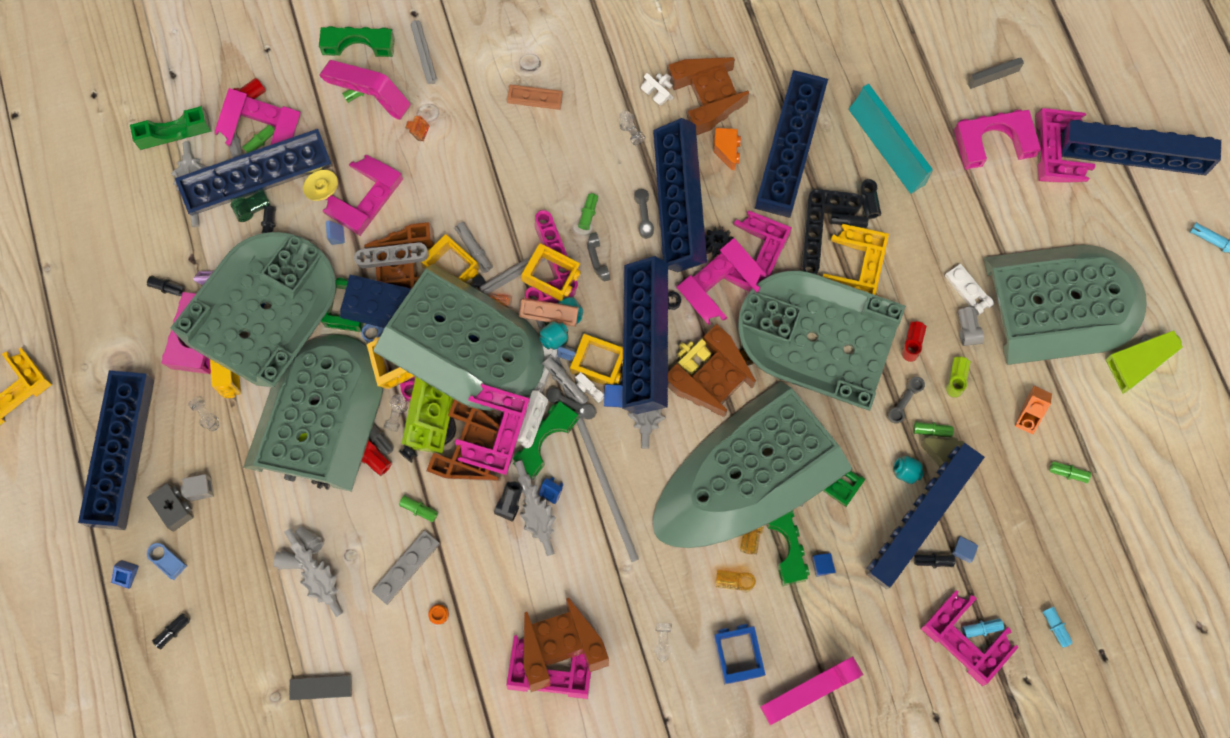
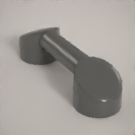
M638 189L634 193V200L640 206L642 222L639 226V234L642 238L648 239L654 234V226L649 221L647 210L649 193L645 189Z
M597 232L591 233L587 249L594 272L602 281H609L611 279L607 266H600L595 249L600 247Z
M914 377L908 381L906 393L896 408L891 409L887 414L890 422L898 424L904 420V408L912 396L921 392L925 387V382L921 377Z
M550 388L547 391L546 397L549 402L558 403L560 401L564 405L578 411L580 416L587 420L593 419L596 416L597 411L593 405H581L563 396L562 391L558 388Z

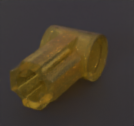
M764 526L743 535L740 552L757 555L760 535L763 532Z
M717 570L716 588L748 593L755 587L756 579L749 572L739 573ZM749 578L752 581V585L750 587H743L741 580Z

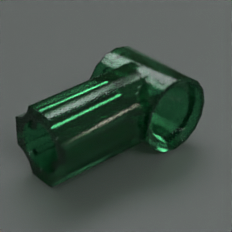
M263 190L246 199H235L230 204L239 222L250 220L254 213L264 209L265 206L271 205Z

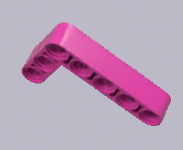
M329 60L319 74L329 84L374 96L384 109L398 120L402 119L411 105L394 83L380 72Z
M545 210L539 211L536 214L534 226L540 243L567 256L552 215ZM540 220H545V221H547V223L543 224V223H540L539 221H540ZM546 236H551V237H553L554 239L548 240V239H546L545 237H546ZM547 260L555 280L546 283L561 290L571 271ZM562 268L565 269L567 272L561 273L558 271V269ZM573 280L571 284L573 289L568 297L575 296L578 281ZM534 287L528 288L525 293V298L528 299L530 296H535L540 301L559 302V300Z
M854 656L760 706L769 725H772L834 690L860 678L864 674Z

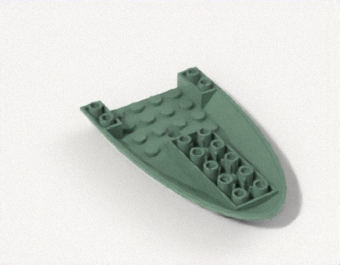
M780 381L725 421L677 469L657 502L653 516L654 533L664 544L679 548L704 547L725 542L763 527L791 512L852 470V467L841 447L790 386ZM765 448H771L774 452L771 456H764L762 451ZM734 473L741 475L738 479H732L731 476ZM701 496L709 497L706 502L699 501Z

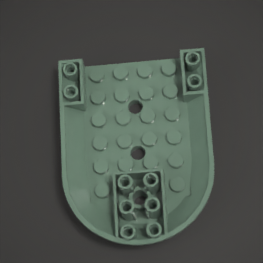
M270 232L249 237L229 251L170 328L193 350L256 386L274 388L332 305L336 288L333 268L319 248L299 236L281 232ZM268 302L272 306L269 309H263L261 304ZM247 331L250 333V336L244 339L239 334Z
M1075 245L984 257L987 276L992 275L1007 340L1003 347L1007 365L1108 352L1127 343L1138 332L1143 323L1147 306L1143 283L1137 272L1125 259L1108 249L1093 245ZM1071 291L1078 292L1080 299H1074L1071 296ZM1039 296L1042 299V304H1036L1033 301V297Z
M435 264L430 265L424 270L386 325L373 350L376 354L458 402L480 410H496L468 401L471 395L476 398L483 390L482 384L528 397L535 390L544 370L542 363L545 361L544 350L539 336L526 319L520 318L519 314ZM441 315L445 321L437 322L434 317ZM475 335L479 341L471 342L468 336ZM504 358H508L510 362L504 361Z
M803 271L777 273L758 283L757 286L761 289L758 293L752 289L745 298L741 307L738 324L741 343L752 362L773 377L870 411L887 356L906 306ZM774 320L781 323L779 327L772 324ZM814 333L818 339L814 342L809 341L807 335ZM851 346L854 353L846 354L843 348Z
M340 335L322 336L307 341L274 388L271 387L243 468L262 472L264 469L328 483L333 488L352 492L383 394V388L377 386L368 348L353 338ZM320 397L318 404L311 405L313 398ZM307 433V439L299 442L300 435Z

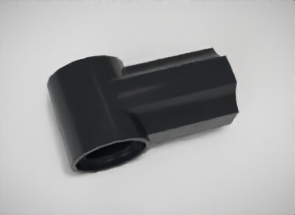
M872 179L864 180L858 191L863 200L864 216L868 217V219H875L882 214L877 195V183ZM868 188L872 192H866L864 189Z
M508 481L505 484L502 497L494 511L495 515L511 522L514 521L519 510L518 502L523 490L520 483Z

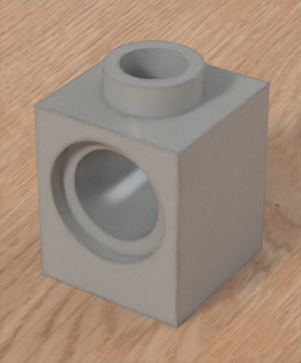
M204 474L182 479L181 494L190 502L214 497L212 479L208 475Z

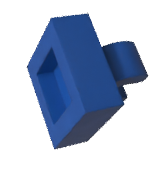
M546 478L538 495L556 504L560 498L563 483L561 482L560 485L554 483L555 478Z

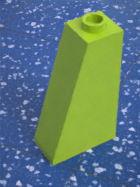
M1173 330L1111 354L1106 359V362L1122 394L1128 392L1182 349V341Z

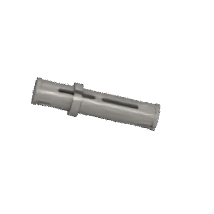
M465 222L457 224L454 228L455 231H457L468 248L471 257L478 263L482 273L490 271L493 266L485 256L484 249L479 247Z
M552 356L542 363L552 374L554 381L557 380L575 402L583 405L589 400L565 373L566 370L561 368Z

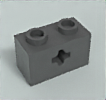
M166 483L147 498L166 527L174 532L194 517L190 513L192 511L190 505L186 501L183 502L180 498L182 496L180 490L176 486L172 487Z

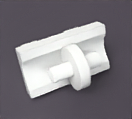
M646 73L644 76L646 80L640 88L648 95L656 88L658 93L652 99L660 106L667 100L671 102L674 97L663 88L665 86L668 89L672 87V84L669 82L671 76L669 74L662 76L659 73L656 76L659 80L657 82Z

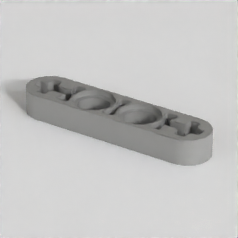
M422 243L358 250L354 255V260L361 268L408 264L425 261L429 256V251ZM418 249H422L423 251L421 252V256L417 255V252L419 251ZM400 250L406 252L405 257L402 259L396 258V254ZM380 253H387L385 260L379 261L377 259ZM363 255L367 257L364 262L360 260L363 258Z

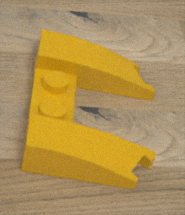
M842 224L841 228L844 231L838 237L833 235L831 241L865 252L860 279L856 281L824 273L823 277L876 295L889 234Z
M19 348L20 354L10 357L8 352L2 353V356L19 379L0 393V425L5 422L4 416L32 394L37 397L52 385L22 348Z

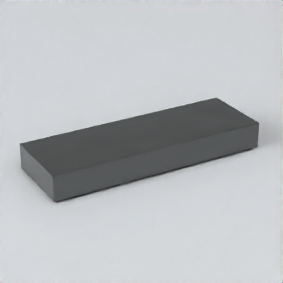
M1017 58L975 73L971 76L968 86L972 89L1019 72L1024 61L1022 58Z
M352 676L290 679L289 700L352 697Z

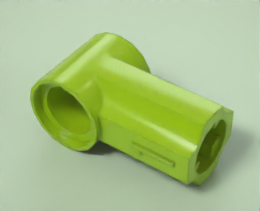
M965 357L953 358L949 382L946 386V392L951 397L961 396L967 387V377L971 361ZM953 383L958 384L961 389L954 388Z

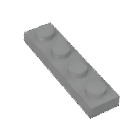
M424 531L371 592L388 605L438 548L440 543Z

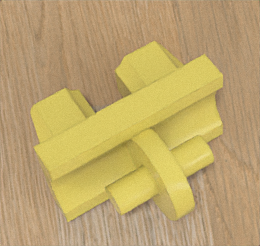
M703 339L695 346L691 341L687 345L683 342L678 345L681 351L677 355L682 358L678 364L691 375L699 368L693 361L696 357L703 362H706L711 357V353L706 348V342Z

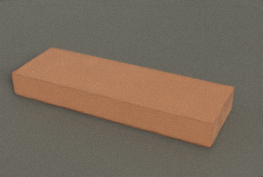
M510 84L507 103L561 110L563 91Z
M522 298L519 317L544 322L555 321L559 324L562 322L564 325L576 327L579 307Z

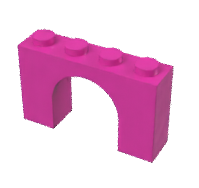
M1019 109L1012 113H998L991 117L981 116L974 120L964 119L959 121L954 129L965 170L983 167L987 157L982 143V135L988 131L996 130L1007 134L1014 144L1018 160L1036 157L1041 150L1029 110L1022 111Z
M182 293L173 323L196 295L195 293ZM171 329L165 351L162 355L161 364L173 370L211 374L210 359L189 348Z

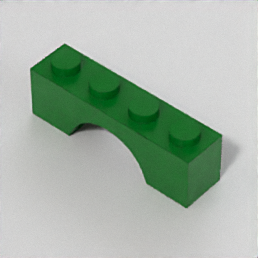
M321 27L319 48L322 55L340 56L348 46L364 44L373 50L375 57H393L395 37L392 29L384 27L380 29H371L369 27Z
M202 106L184 110L182 116L172 122L154 123L146 120L130 124L133 142L140 150L211 132L208 115Z
M560 401L557 405L554 404L548 412L550 415L547 419L541 420L532 446L524 448L522 451L519 450L513 458L514 466L515 462L522 460L527 475L529 474L533 480L545 466L541 457V446L544 440L549 435L557 432L569 434L580 419L577 413Z
M794 510L767 524L768 529L781 533L788 543L787 558L778 566L782 587L805 582L808 579L807 576L810 575L809 567L807 564H804L802 556H805L803 545H799L797 539L800 536L799 529L792 520L795 517Z

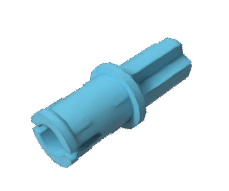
M1055 607L1043 611L1042 613L1051 627L1050 631L1053 630L1061 647L1064 648L1071 645L1072 640L1064 627L1065 622L1062 623Z
M1001 619L986 622L981 620L977 624L962 626V633L967 639L980 635L985 637L989 633L1004 630V624Z

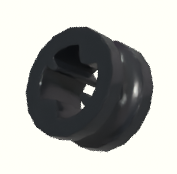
M677 292L668 293L669 310H676L681 305L682 299ZM670 297H672V299L673 297L676 298V305H674V303L672 305L669 304Z
M403 445V450L398 452L412 463V458L418 455L408 446Z

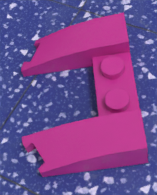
M229 88L215 129V135H218L219 132L227 138L225 144L230 147L240 118L244 116L276 127L270 144L272 145L294 137L301 112L285 106L279 108L249 98L246 93Z
M1041 108L1036 114V131H1040L1041 162L1038 164L1039 181L1069 183L1087 182L1090 179L1085 175L1088 170L1093 171L1095 169V164L1062 160L1061 133L1070 120L1082 121L1081 118L1085 117L1086 113Z
M364 155L365 158L357 163L353 161L349 164L351 168L375 182L357 208L331 195L325 199L328 200L327 207L322 211L359 236L362 235L403 180L400 172L368 155Z
M747 211L749 217L742 223L737 219L734 222V226L765 241L755 262L767 276L763 277L760 275L758 284L771 276L779 256L791 235L792 227ZM733 269L723 278L750 292L753 289L736 269Z
M735 238L720 249L721 254L694 277L690 275L677 286V289L708 325L711 324L710 318L720 316L721 320L724 321L727 319V316L706 292L733 269L740 273L756 293L761 289L756 285L760 275L763 277L767 276Z
M482 384L483 390L476 398L471 395L468 401L504 412L493 450L456 439L455 444L461 445L462 457L458 458V461L507 475L530 398Z
M956 590L921 627V630L935 643L939 642L968 669L967 673L981 686H984L990 682L1018 649V645L1011 647L1006 635L1012 632L1007 627L982 653L953 626L977 599L972 595L969 596L968 600L957 597L959 591Z
M515 635L506 686L507 690L528 692L530 688L524 672V639L518 640L517 635ZM583 654L572 657L570 672L547 669L551 686L537 690L567 694L568 697L588 699L591 672L589 673Z

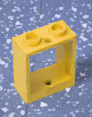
M446 234L428 250V258L420 262L422 267L426 269L430 265L435 264L451 249L470 266L458 279L466 283L479 272L478 263Z
M539 243L522 272L521 281L562 302L564 296H569L573 288L571 286L573 280L577 281L581 274V271H579L580 263ZM543 258L571 271L561 290L533 277Z
M583 334L577 353L570 366V372L574 375H578L581 372L590 381L604 386L615 385V383L619 384L622 377L620 371L623 366V347ZM590 344L619 354L611 377L582 368Z
M380 337L374 338L372 342L367 344L377 386L390 389L415 377L400 367L389 373L386 372L383 357L373 352Z
M210 359L212 387L224 398H234L235 395H240V376Z

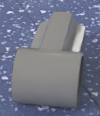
M973 307L959 309L960 341L962 346L983 344L984 334L978 324L976 309Z

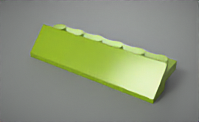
M416 377L401 444L414 448L413 450L442 454L450 419L448 414L454 399Z

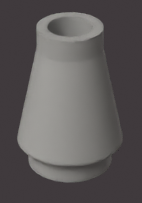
M303 526L299 527L295 532L299 541L303 542L305 550L311 549L312 554H316L322 549L324 543L321 537L308 531Z
M284 550L281 552L276 551L273 567H277L278 570L302 569L303 565L301 561L294 558V554Z

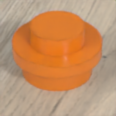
M437 604L430 608L428 616L432 623L441 625L447 621L449 612L445 606Z

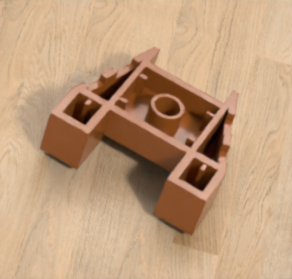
M734 57L684 59L668 65V74L671 76L670 82L673 89L677 90L691 85L700 107L688 111L687 120L696 124V135L711 131L719 122L724 121L731 113L748 103L749 91L737 94L728 74L734 68Z
M429 222L410 224L401 231H394L383 239H376L365 244L364 248L422 243L427 248H432L435 245L434 230ZM404 250L398 251L396 258H404L406 252ZM380 253L377 259L379 261L385 260L387 253ZM416 263L376 267V281L412 289L420 278L417 277Z
M716 324L703 337L706 347L714 356L693 377L676 364L668 372V388L678 397L685 398L698 406H703L711 410V412L725 417L727 409L722 404L744 382L753 388L756 380L731 336Z
M454 399L448 416L466 423L459 440L493 450L500 425L482 410L469 407ZM457 445L452 459L433 453L426 470L446 479L501 481V478L491 475V470L458 461V458L462 457L461 445Z
M570 598L566 599L567 613L531 624L528 612L524 613V672L531 692L551 686L546 668L548 665L583 654L589 673L609 666V657L603 640Z

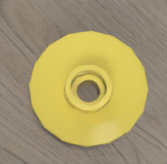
M329 170L316 171L305 180L303 193L312 201L327 199L337 189L338 178Z

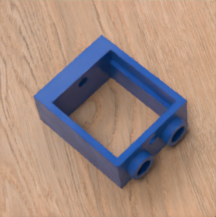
M749 624L737 626V630L729 631V628L717 630L718 634H715L713 637L724 685L766 675L754 626L749 627ZM749 634L757 668L728 674L720 640Z

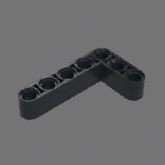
M819 189L809 193L806 203L801 271L808 272L805 268L810 267L814 270L812 274H818L824 213L832 214L834 212L846 215L851 213V215H857L863 203L862 197L859 194ZM812 199H818L820 202L815 203ZM834 200L838 202V205H834L830 201ZM853 202V203H855L857 206H856V207H853V206H851L849 203ZM810 216H816L818 220H813ZM809 233H815L817 237L813 238L809 236ZM813 250L816 254L810 255L807 251Z

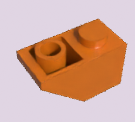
M716 128L714 153L731 170H735L736 164L740 163V153H737V147H740L741 136H737L738 129Z
M1033 386L1025 400L1015 427L1034 434L1051 404L1052 393Z

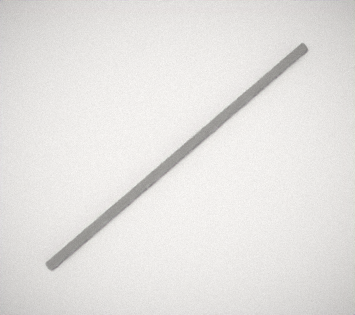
M536 320L541 331L546 324L544 321ZM557 357L556 363L563 368L559 357ZM563 388L566 397L574 401V399ZM571 408L580 417L577 422L578 428L631 562L639 560L585 422L579 412Z

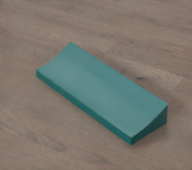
M870 84L863 86L860 94L848 110L909 193L912 194L926 185L933 169Z

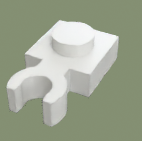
M580 372L575 377L576 385L583 393L586 392L591 395L598 403L604 399V394L585 375Z

